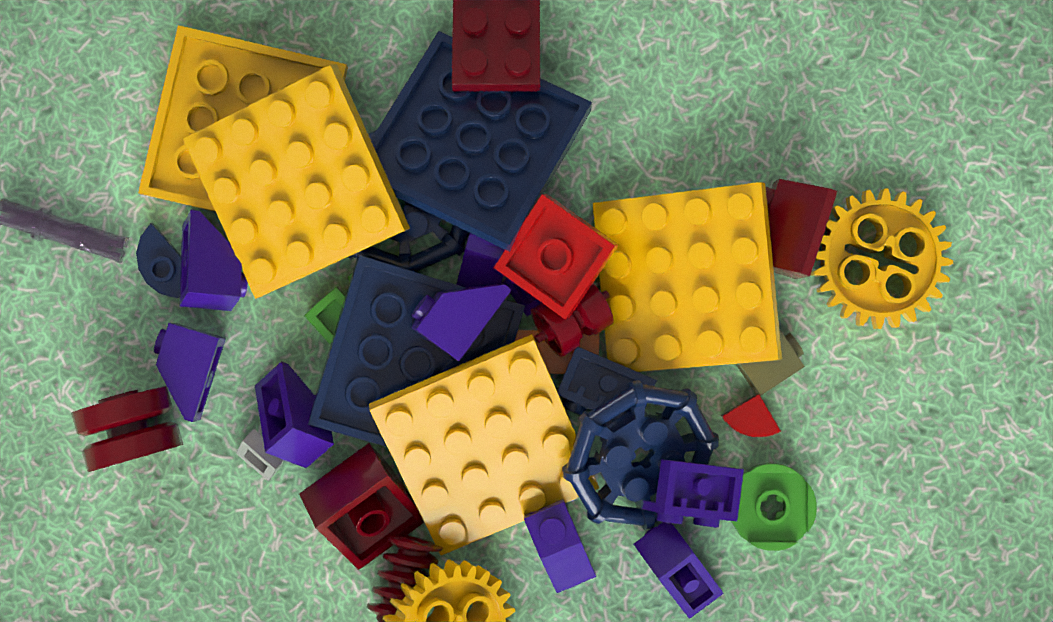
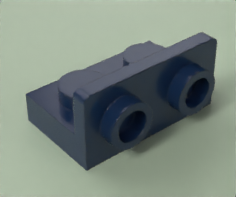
M577 347L572 354L557 391L560 398L563 399L562 403L565 409L581 415L586 410H594L627 389L629 382L640 380L643 385L655 386L657 380ZM627 409L626 411L622 412L621 414H619L618 416H616L615 418H613L605 424H611L621 416L628 413L630 410Z

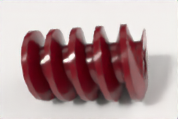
M415 536L389 537L388 541L398 548V552L384 553L383 558L392 564L393 567L392 570H378L377 575L386 580L387 585L374 586L372 588V592L381 597L382 601L381 603H368L366 607L377 615L376 619L378 622H385L383 620L385 615H395L397 609L390 603L391 598L403 600L406 596L401 589L402 583L409 585L411 588L417 585L414 575L416 571L426 577L430 576L429 572L425 569H430V564L432 563L437 566L439 560L430 552L442 551L443 547Z

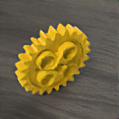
M888 188L880 190L877 200H875L871 190H866L862 192V204L852 195L846 198L848 211L838 205L834 206L831 210L836 221L828 219L825 229L827 234L823 235L820 244L822 250L818 251L815 259L821 261V267L813 270L811 276L824 277L825 282L816 289L817 292L831 291L833 295L829 298L826 305L833 307L841 303L843 305L840 312L842 319L848 318L853 312H856L855 320L857 326H864L868 318L871 317L873 329H882L886 317L891 328L900 327L901 314L908 322H915L917 318L914 308L922 312H930L932 309L926 298H942L943 294L935 285L936 283L950 282V278L940 271L941 267L953 264V260L942 257L941 251L951 247L952 242H939L937 237L943 233L946 226L932 227L930 222L935 217L936 212L933 210L923 215L919 213L923 202L921 199L913 201L909 206L906 205L907 195L904 191L898 193L894 200L891 201ZM863 220L871 222L876 229V237L872 243H865L858 235V226ZM904 234H909L916 240L917 249L911 257L904 255L899 247L900 238ZM849 244L869 253L880 252L884 249L885 258L916 266L917 272L913 274L895 265L881 266L878 269L879 261L870 257L848 253L845 251V245ZM850 261L858 263L863 270V278L857 285L849 283L845 278L844 270ZM892 274L897 275L903 281L904 289L898 298L890 296L886 290V281Z
M448 559L444 570L434 563L430 564L429 577L416 571L414 575L417 585L413 588L402 583L401 589L406 596L403 600L391 598L390 603L397 611L395 615L383 616V620L385 622H510L506 618L515 612V608L506 603L511 595L500 587L502 581L491 575L488 570L479 565L474 566L466 560H463L458 565ZM473 603L472 608L467 612V609ZM434 607V611H433L432 614L427 618L428 612L430 611V609H432V608Z

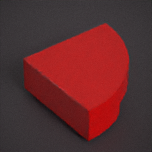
M760 395L752 396L721 415L727 425L747 436L767 437L781 432Z

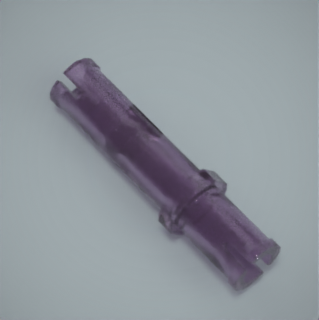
M6 198L0 200V211L5 212L0 215V225L28 233L31 239L37 241L47 239L114 260L120 264L124 259L125 251L119 249L127 248L129 237L119 236L53 215L52 210L44 207L37 210L11 202Z

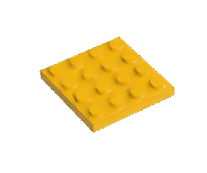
M178 25L138 193L216 212L183 138L328 65L337 64L345 82L348 70L347 64Z
M337 64L328 65L183 138L236 257L242 263V271L255 299L410 229Z
M764 182L593 203L595 228L618 244V247L599 273L601 292L606 290L609 293L610 298L606 301L614 318V323L604 329L608 360L636 372L782 359L766 186Z
M532 334L369 404V410L435 545L443 547V550L439 551L441 556L524 521L523 516L528 513L538 511L562 499L567 503L579 498L571 483L563 478L562 471L563 466L569 461L577 434ZM595 475L590 476L588 479L594 489H600Z

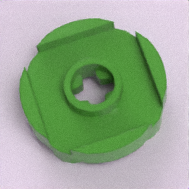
M778 463L756 465L743 473L737 522L731 521L738 534L756 548L767 551L788 549L798 543L797 541L804 536L806 531L809 532L814 524L817 512L814 491L802 475L786 465ZM774 494L776 501L783 502L784 507L783 510L776 511L775 518L770 519L767 512L761 510L760 506L761 502L767 501L768 495Z

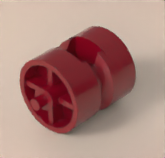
M593 283L568 319L562 318L543 303L532 308L531 316L539 331L534 336L536 342L545 341L558 356L563 357L580 346V339L583 338V333L588 336L597 335L614 323V318L606 301L610 298L609 293L606 290L600 292Z

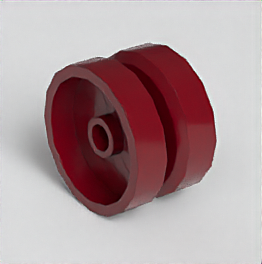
M167 386L142 392L133 390L98 400L99 404L71 413L78 435L89 436L106 431L108 439L88 444L82 450L88 472L184 445L177 423L169 421L151 427L148 424L147 419L166 414L173 407Z

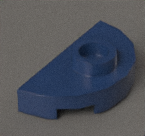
M150 223L140 236L137 247L138 270L145 282L159 294L180 298L181 254L153 223Z

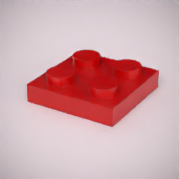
M546 193L540 196L523 222L511 251L505 250L494 268L562 318L568 319L618 247V244Z

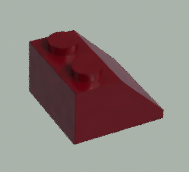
M778 179L773 182L772 188L766 187L774 273L793 279L805 278L811 275L837 195L836 190L784 179Z
M370 443L299 493L315 528L358 570L393 546L388 541L389 537L408 535L424 523L411 494L385 459Z

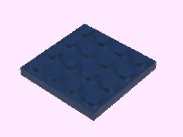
M438 31L373 135L371 142L396 197L510 252L523 222L540 196L544 194L590 114L592 102L541 78L540 91H453L452 37Z
M358 255L311 408L308 425L387 447L369 410V404L515 342L525 305L504 300L460 361H457L412 329L411 326L416 319L411 315L419 302L427 294L433 298L436 292L466 287Z

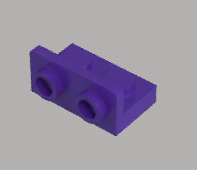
M661 459L656 501L643 500L642 509L656 512V520L666 523L683 524V516L694 517L693 524L714 528H719L720 520L737 522L744 469Z

